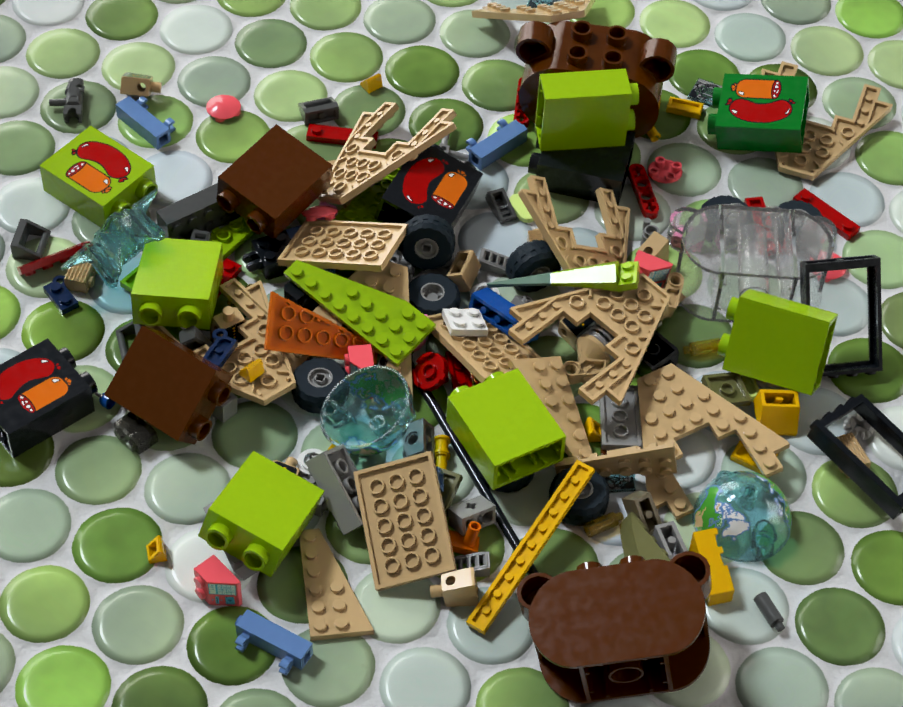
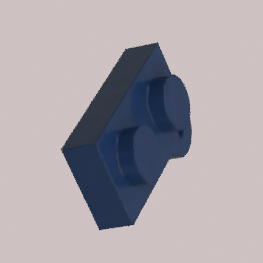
M59 275L54 277L51 283L43 286V290L60 313L64 315L78 308L79 303L65 286V276Z
M218 328L212 333L214 343L203 357L222 368L238 346L236 339L228 337V332L225 329Z

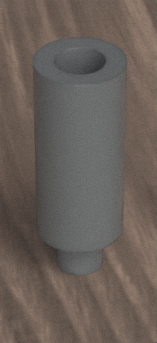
M762 592L755 596L754 602L770 627H775L778 632L784 630L785 626L782 623L784 619L767 592Z

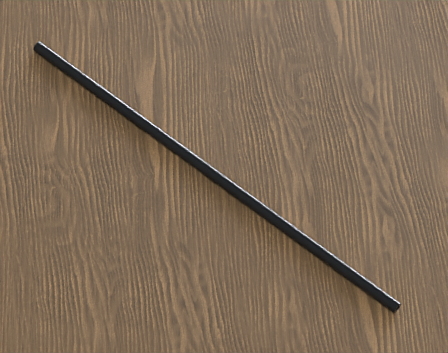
M412 360V370H413V369L416 368V365H415V363H414L413 360ZM418 387L443 432L450 437V444L479 493L496 505V522L515 551L520 540L489 488L479 476L469 454L447 423L446 416L431 391ZM534 564L527 571L528 575L538 572Z

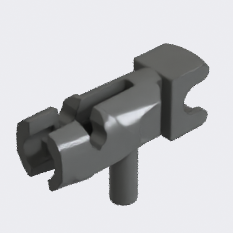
M72 78L68 81L65 90L66 98L49 99V106H64L63 117L65 123H69L72 117H76L78 123L83 121L82 109L85 86L84 80L81 78Z

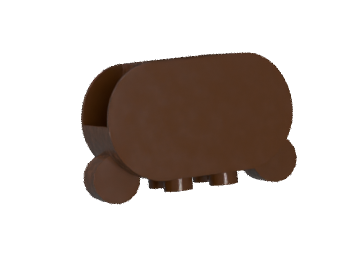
M540 21L526 22L520 28L516 44V55L525 63L519 91L521 109L526 117L535 123L540 74L626 69L629 83H637L639 88L638 105H631L630 109H633L635 113V130L632 131L636 132L635 138L641 137L653 128L658 119L663 82L669 80L674 74L677 49L667 39H652L642 32L625 29L618 25L607 27L593 25L587 21H557L550 24Z
M685 551L677 554L670 561L660 559L645 560L642 556L632 555L621 559L619 564L602 566L600 563L593 561L584 562L578 565L576 570L566 571L555 577L538 572L529 574L518 585V601L523 616L529 621V629L543 677L549 687L558 696L567 701L582 704L679 691L693 684L701 676L707 665L710 654V639L705 599L712 590L710 565L707 559L699 553Z

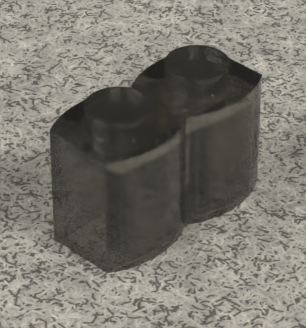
M132 412L127 413L114 422L115 436L119 440L123 439L132 452L135 451L140 455L158 442L157 432L152 426Z

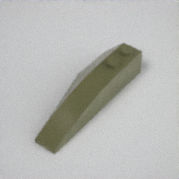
M630 512L619 524L624 557L637 555L642 556L645 560L660 559L670 561L666 550L659 547L656 543V538L653 535H649L646 526L634 512Z

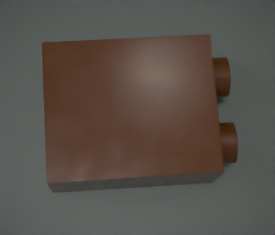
M276 124L218 176L216 200L224 211L228 213L235 211L243 217L246 225L252 232L256 234L263 232L274 240L330 187L333 165Z
M142 325L104 395L173 439L195 445L197 441H202L209 434L212 428V421L209 418L216 406L223 405L229 398L231 393L229 382L233 375L163 332Z

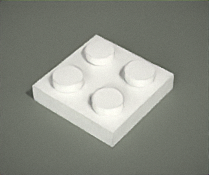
M450 308L442 310V317L450 336L488 335V327L479 309Z

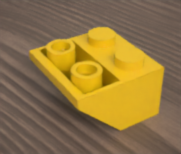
M760 389L753 400L756 420L778 435L796 436L800 413L798 392L794 390Z

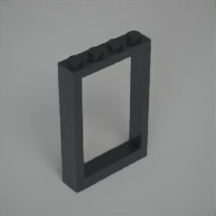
M876 255L800 261L801 304L809 306V273L867 267L869 360L825 364L822 377L839 378V375L845 374L846 376L853 377L857 376L858 373L873 375L876 374V371H883L881 258Z
M860 394L856 398L851 397L845 405H838L832 413L830 411L827 412L820 421L816 419L809 428L811 430L807 437L894 520L903 513V493L897 496L827 429L828 426L855 410L903 456V432L863 394Z

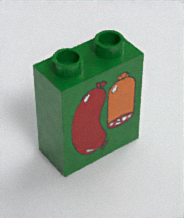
M725 73L722 88L714 87L712 106L713 108H718L717 114H709L707 124L708 134L716 135L717 149L802 153L810 100L809 78L805 76Z

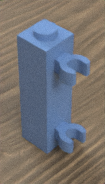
M128 96L115 104L117 117L157 150L171 142L170 133L176 130L172 125L175 121L168 118L162 123L148 112L149 106L145 104L148 101L147 98L141 96L135 101Z
M501 118L497 121V124L500 126L496 128L497 131L479 143L473 138L468 139L466 143L469 145L466 147V150L469 152V162L481 171L525 143L528 130L525 125L516 119L508 124L505 119Z
M248 609L235 622L236 635L238 636L235 640V644H237L235 649L243 653L248 644L251 643L281 659L278 665L281 667L279 672L285 676L290 672L292 666L302 670L313 655V643Z

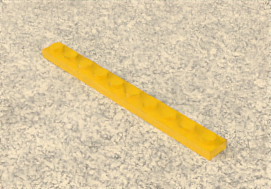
M576 460L467 619L466 624L469 627L485 635L595 473L593 467Z

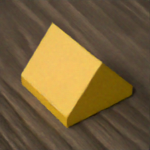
M378 73L360 83L361 87L368 93L383 87L381 74Z
M261 358L250 362L239 371V375L250 383L265 372Z
M588 417L584 424L588 441L601 442L600 424L593 418Z
M158 535L146 546L150 564L167 561L165 543L162 537Z

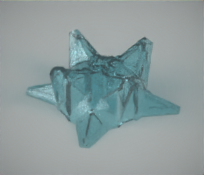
M154 189L137 203H134L131 209L125 208L121 212L111 214L94 234V240L91 243L84 244L60 269L63 271L72 266L91 263L108 288L117 287L122 266L143 251L145 244L161 241L165 238V231L146 215L158 190Z

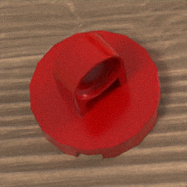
M427 352L417 359L416 362L418 364L412 370V378L415 385L423 390L433 391L449 381L448 363L443 356L438 353Z

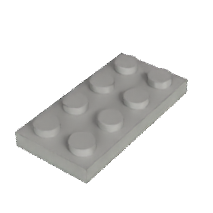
M634 385L629 386L620 406L607 395L599 399L601 449L615 450L632 446L642 448L638 387Z

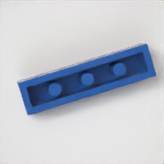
M488 287L473 292L469 308L479 309L484 320L511 337L508 334L509 329L519 322L509 314L510 308L515 305ZM539 333L532 339L527 341L525 344L537 340L539 337Z

